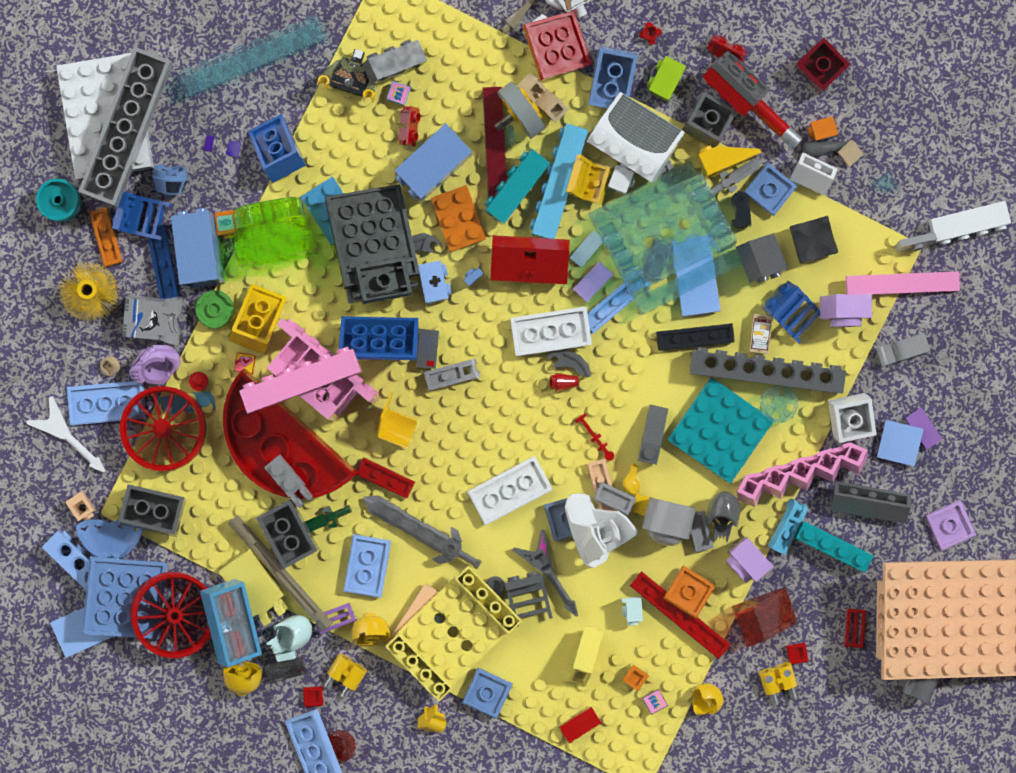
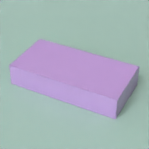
M599 261L573 290L587 303L613 274Z

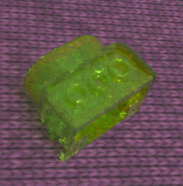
M300 197L279 198L247 204L234 209L233 214L236 225L234 246L238 259L236 262L239 267L246 268L317 254L312 225L304 215L302 199Z

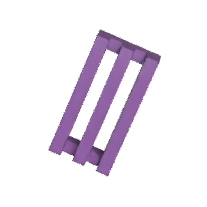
M350 602L324 613L329 615L347 608V612L329 619L335 621L350 615L351 619L332 625L324 632L317 625L320 634L356 621Z

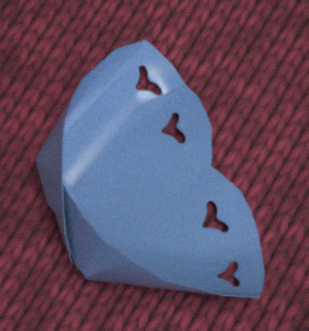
M98 519L86 520L76 526L77 536L93 557L120 559L126 558L134 549L143 530L134 531L133 527L124 526L121 529L118 527L120 525L118 520L111 523ZM94 525L102 527L97 530V528Z

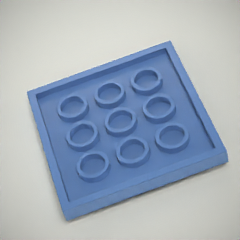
M90 556L82 634L137 638L130 621L132 600L137 590L148 579L166 572L167 562ZM165 580L155 584L163 597ZM152 586L144 594L143 599L162 608L163 600ZM143 601L139 604L137 616L162 614V610ZM161 617L138 619L141 633L159 623ZM160 626L144 636V638L159 639Z

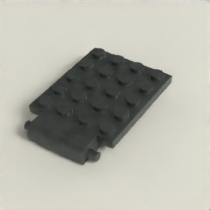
M397 184L326 196L325 203L344 289L357 287L358 292L352 293L353 299H360L362 304L412 296V290L418 289L417 281L410 282L409 278L419 276L420 271L401 185Z

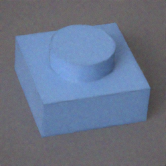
M472 268L465 274L464 282L469 287L484 274L479 268L476 270Z

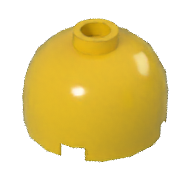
M365 613L364 617L359 618L352 628V643L354 644L357 641L359 646L378 645L380 640L386 643L391 639L388 623L382 617L375 616V613Z
M243 661V665L224 666L223 677L226 687L238 696H246L255 691L260 685L262 678V669H260L258 664Z

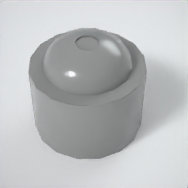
M649 497L642 528L648 530V536L653 542L666 546L678 545L682 539L689 540L696 508Z

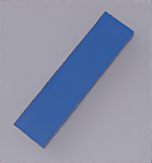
M162 224L159 236L163 237V241L148 238L159 298L168 299L179 297L166 227L165 224ZM154 226L150 227L149 234H152Z

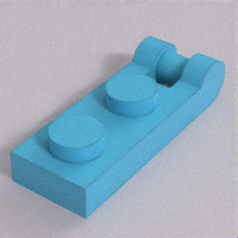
M794 499L787 501V509L768 544L769 548L784 555L808 510L805 504H798V501Z

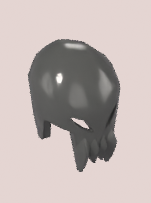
M730 492L717 493L709 502L707 524H710L711 521L714 523L715 541L719 535V539L721 537L724 539L726 536V542H728L732 526L738 527L740 504L738 499Z

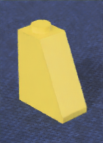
M585 626L568 681L584 686L587 685L603 636V631H600L599 628Z

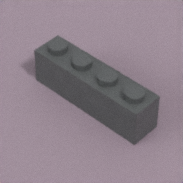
M835 481L830 497L831 511L906 524L911 509V494Z

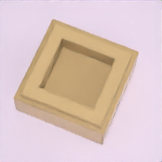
M850 140L837 152L849 167L863 155L853 140Z

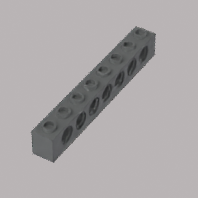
M697 347L696 351L691 353L689 374L843 394L846 371L841 370L842 366L830 365V368H822L823 364L811 362V366L803 365L804 361L792 360V363H785L783 358L773 357V361L765 360V356L754 355V358H747L745 353L735 352V355L731 356L727 355V351L716 350L715 353H709L707 348ZM708 357L715 359V366L713 368H708L705 365V360ZM728 359L732 360L735 365L731 371L726 370L724 367V363ZM746 362L753 364L754 369L751 373H746L743 369ZM765 365H770L773 369L772 374L769 376L763 374L762 369ZM785 367L791 369L792 374L789 378L782 376V369ZM803 370H808L811 374L810 379L807 381L801 378ZM823 372L828 373L830 376L827 383H822L820 380V375Z

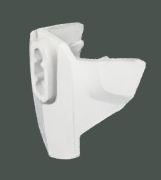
M581 493L571 494L567 498L565 504L567 519L577 550L585 566L595 568L607 561L611 550L638 535L637 529L625 515L619 511L595 509L589 495Z

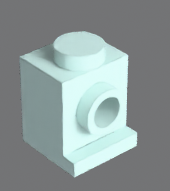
M641 597L621 598V602L626 604V606H622L623 618L627 619V625H639V621H643Z

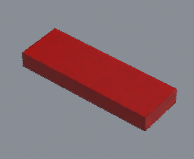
M363 457L357 469V476L408 499L415 484V481Z

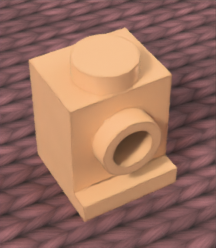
M84 491L79 492L65 502L78 521H86L94 517L93 512L96 509ZM81 504L86 505L85 511L80 510Z

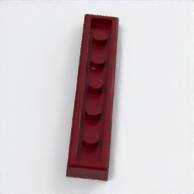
M502 86L482 87L488 198L490 196L494 197L498 192L495 189L500 182L507 180L504 127L498 131L494 126L503 119V102L497 93Z

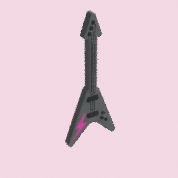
M541 530L536 551L514 547L513 551L547 575L565 603L564 608L577 617L578 612L575 601L570 599L553 572L545 531Z

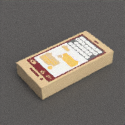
M753 314L749 352L769 354L772 317L770 315Z

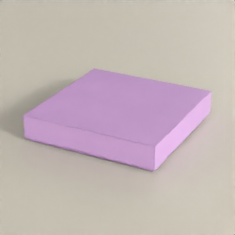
M961 500L925 515L940 551L976 536Z

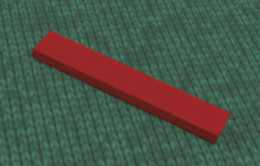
M642 571L629 585L716 658L720 659L731 645L701 619L691 617L664 600L663 597L667 591Z

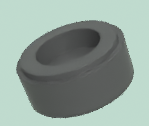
M493 576L486 582L497 595L503 593L505 584L502 578Z

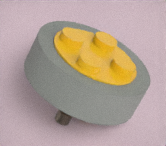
M511 81L497 91L509 115L494 125L498 131L512 121H515L526 135L532 139L545 129L541 121L542 115L539 112L540 110L534 102L530 101L528 94L522 87L519 89Z

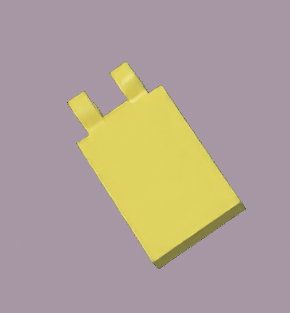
M250 549L218 571L226 582L232 579L244 582L252 616L254 617L258 614L263 626L269 624L274 618L268 612L269 609L274 607L276 613L280 616L289 608L281 599L284 593Z

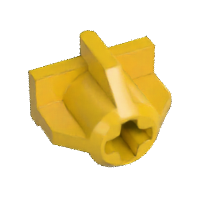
M434 704L431 708L425 706L424 713L417 718L419 730L441 733L446 728L445 715L438 712V705Z

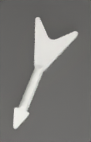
M49 397V419L28 420L26 423L66 440L90 463V467L105 472L106 470L100 458H95L71 435L54 397Z

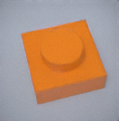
M633 664L622 680L639 691L649 675Z

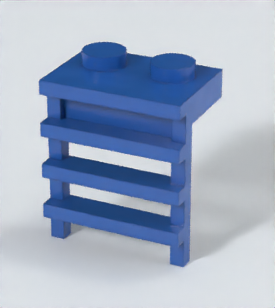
M124 192L116 214L112 219V229L163 241V237L159 236L165 207H171L172 203ZM149 202L142 232H139L145 203ZM158 204L159 206L156 214L152 234H149L155 205Z
M789 281L782 284L778 292L769 298L762 307L798 344L801 342L798 337L820 316V309L815 306L798 286ZM806 301L807 304L786 325L785 321ZM811 309H813L814 311H813V312L806 318V320L793 332L792 329L799 323V321H800Z

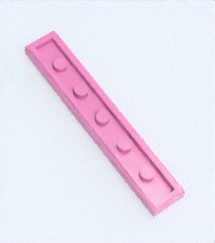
M959 271L845 276L846 294L960 291Z

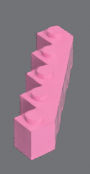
M849 442L835 449L830 448L818 452L813 456L792 460L790 463L773 466L756 474H748L737 491L738 500L756 507L763 492L782 499L789 483L807 491L815 475L833 483L841 467L860 474L867 460L868 450Z

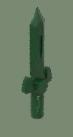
M348 505L332 512L331 507L326 506L322 512H329L328 515L321 514L305 521L310 532L326 525L329 528H335L338 526L336 519L351 513L352 508Z

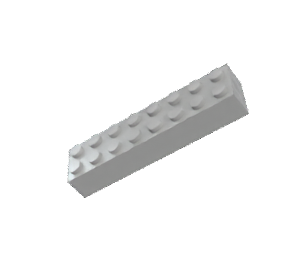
M136 47L133 48L78 192L112 206H119L173 66L170 60Z

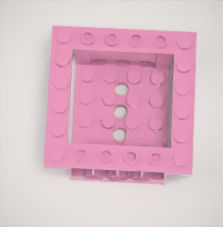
M281 319L277 325L292 338L267 369L278 377L283 370L292 368V371L299 369V365L304 362L311 361V364L319 361L318 357L326 354L332 357L334 354L327 348H323L319 344L320 342L304 332L305 330L294 321ZM355 374L299 396L326 419L336 421L358 393L368 402L375 404L379 399L377 396L379 392L369 384H362L364 379ZM327 393L328 397L324 401V395Z

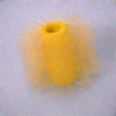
M92 264L91 267L96 270L95 272L89 266L88 270L81 265L76 266L77 271L73 268L72 270L77 275V277L75 275L74 277L80 283H72L65 279L63 280L67 283L61 282L65 285L62 287L63 290H68L62 291L64 293L62 295L64 306L68 307L69 299L72 309L74 308L80 312L86 319L88 317L83 312L90 317L92 314L98 319L103 314L107 316L102 307L105 310L106 308L99 301L102 300L105 303L110 302L116 305L110 301L117 302L114 298L118 297L116 296L118 294L112 293H117V291H114L116 289L114 277H111L109 280L106 274L102 273L103 271H98ZM89 288H92V293L90 295H86V291Z

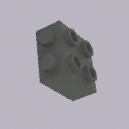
M774 233L736 246L749 283L758 281V284L769 280V276L771 279L782 276V271L788 269Z

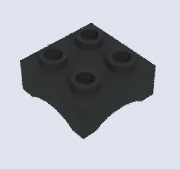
M828 215L789 227L800 264L838 253Z

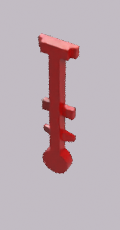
M586 413L574 420L576 423L582 422L593 437L590 441L592 443L596 441L600 446L597 450L604 451L605 459L607 461L613 460L614 453L605 448L608 445L607 443L602 444L599 440L601 437L600 433L596 435L583 419L587 416Z

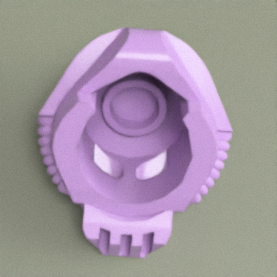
M152 345L153 347L142 349L130 368L131 380L138 384L144 381L149 384H163L167 382L181 363L176 350L168 345Z

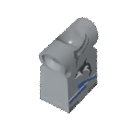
M128 295L125 298L122 336L161 340L169 344L179 345L180 328L177 318L182 313L183 297L162 299Z

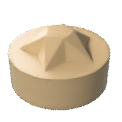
M107 356L101 361L100 368L105 375L113 376L119 372L120 364L115 357Z

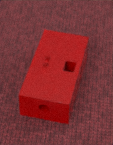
M493 235L490 280L567 285L570 240Z

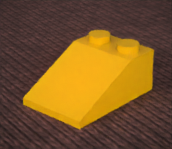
M710 145L701 149L696 159L705 179L754 159L762 152L760 149L719 146L712 148Z
M251 283L231 330L229 341L265 355L287 297Z

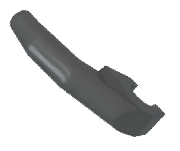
M426 233L412 236L414 249L418 251L433 253L434 250L430 248V243L435 242L438 246L441 244L434 236Z
M568 349L554 351L547 356L548 359L552 357L558 358V362L553 365L554 368L571 367L582 377L589 378L591 376L588 363L581 355Z

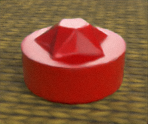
M194 372L189 378V384L192 389L202 391L207 388L209 379L203 372Z

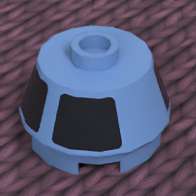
M165 164L156 165L151 174L155 190L163 193L165 196L183 193L189 180L187 168L175 165V167H165Z

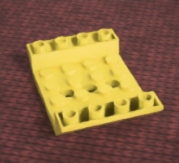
M468 565L393 636L385 647L439 702L453 689L452 686L507 633L510 634L522 620ZM439 612L443 613L446 617L442 623H437L434 620V616ZM452 626L459 629V633L455 637L448 635V629ZM464 640H469L472 642V647L469 650H463L461 643Z

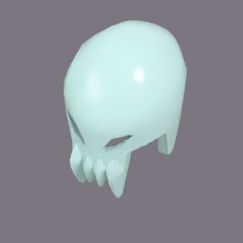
M294 615L281 621L273 627L275 630L277 629L276 637L267 642L266 645L271 646L270 649H273V654L303 648L311 638L312 625L310 620L302 615Z

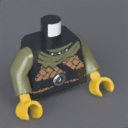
M354 49L351 59L343 57L341 60H336L318 78L316 85L324 83L325 90L329 84L332 88L363 97V102H365L367 97L371 98V103L374 102L376 84H371L363 67L362 61L365 55L363 51Z

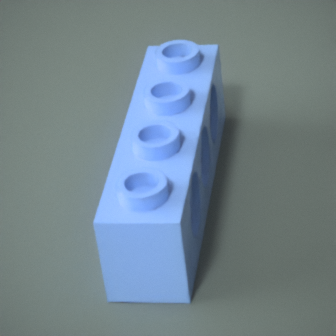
M58 530L42 548L87 590L90 558L85 554L87 551L82 545H76L72 541L73 537L64 530L62 532ZM65 545L71 549L69 556H65L62 553V548ZM79 558L85 562L83 569L76 567V561Z

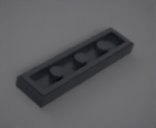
M733 323L656 332L658 351L735 342Z

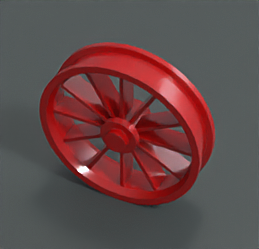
M156 386L141 391L128 402L122 413L119 429L122 445L127 454L136 463L150 470L170 471L187 465L198 455L205 442L207 427L204 413L191 395L177 388ZM159 392L171 393L164 419H162L156 393ZM153 394L159 420H156L140 403L142 399ZM174 394H176L188 403L168 421ZM136 405L154 421L153 425L129 418ZM189 405L192 406L198 419L171 425ZM128 420L151 426L152 430L128 436ZM196 421L199 422L198 437L172 430V427ZM171 432L197 439L192 451L189 453L171 435ZM154 433V436L136 453L129 439ZM168 436L187 455L176 463L173 462L167 439ZM158 437L153 461L150 463L141 458L139 454ZM162 438H164L170 460L169 465L155 464Z
M164 572L148 579L137 590L130 608L131 626L138 640L152 653L165 658L186 657L200 650L211 638L209 625L204 629L182 618L186 615L206 614L205 611L182 612L202 598L201 595L180 608L191 583L196 585L201 591L207 589L195 577L182 572ZM170 579L171 587L170 605H168L155 585ZM173 579L186 580L188 583L177 605H175ZM152 586L165 603L166 607L164 609L143 599L144 594ZM141 601L163 611V614L137 616ZM164 618L144 633H141L138 619ZM181 620L204 631L203 635L195 643H193L181 625ZM165 622H168L156 646H153L144 638V636ZM177 623L192 644L181 650H177ZM172 624L174 651L160 649L159 647Z

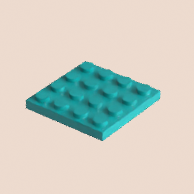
M710 377L667 440L731 484L774 420Z

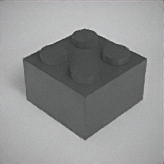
M703 92L691 111L682 131L714 148L721 142L736 111Z

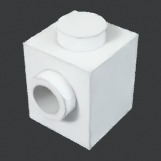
M623 164L620 166L616 165L607 188L625 195L628 187L632 188L635 182L634 172Z

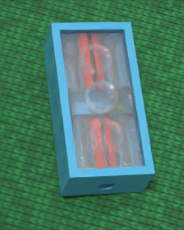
M232 579L200 591L218 664L230 667L262 655L244 582Z

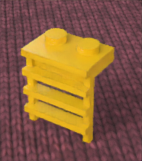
M578 154L566 192L577 199L602 205L612 168L593 163L583 155Z

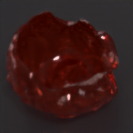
M337 729L327 734L339 765L353 758L356 742L349 732Z

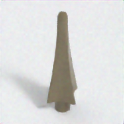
M535 0L527 1L515 13L505 19V25L501 30L505 34H508L510 30L514 32Z

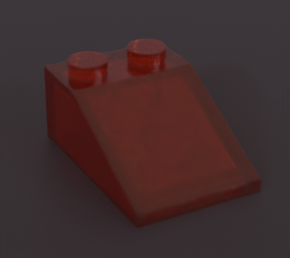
M786 587L731 606L746 647L764 642L797 623Z

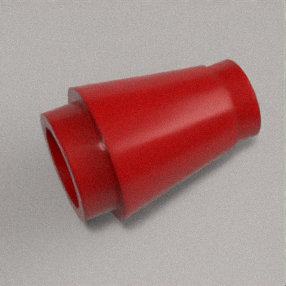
M560 373L550 375V389L556 392L578 387L579 385L578 376Z

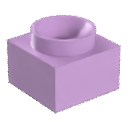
M872 294L820 296V320H830L831 327L862 326V319L872 318Z
M745 536L728 551L731 556L726 562L745 583H748L751 579L757 582L774 567Z

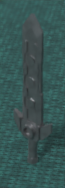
M365 496L363 498L370 513L413 536L416 540L438 553H442V555L432 559L438 564L451 562V560L459 557L476 569L480 566L481 560L461 550L462 539L457 529L451 527L452 538H450L448 535L415 518L381 496Z

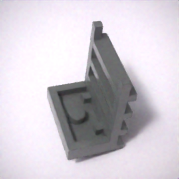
M538 571L526 573L527 577L519 578V575L507 578L508 581L504 582L510 607L515 614V607L545 600L546 608L517 614L519 618L543 612L548 613L549 619L553 618L542 573L538 574ZM542 589V597L513 603L512 596Z

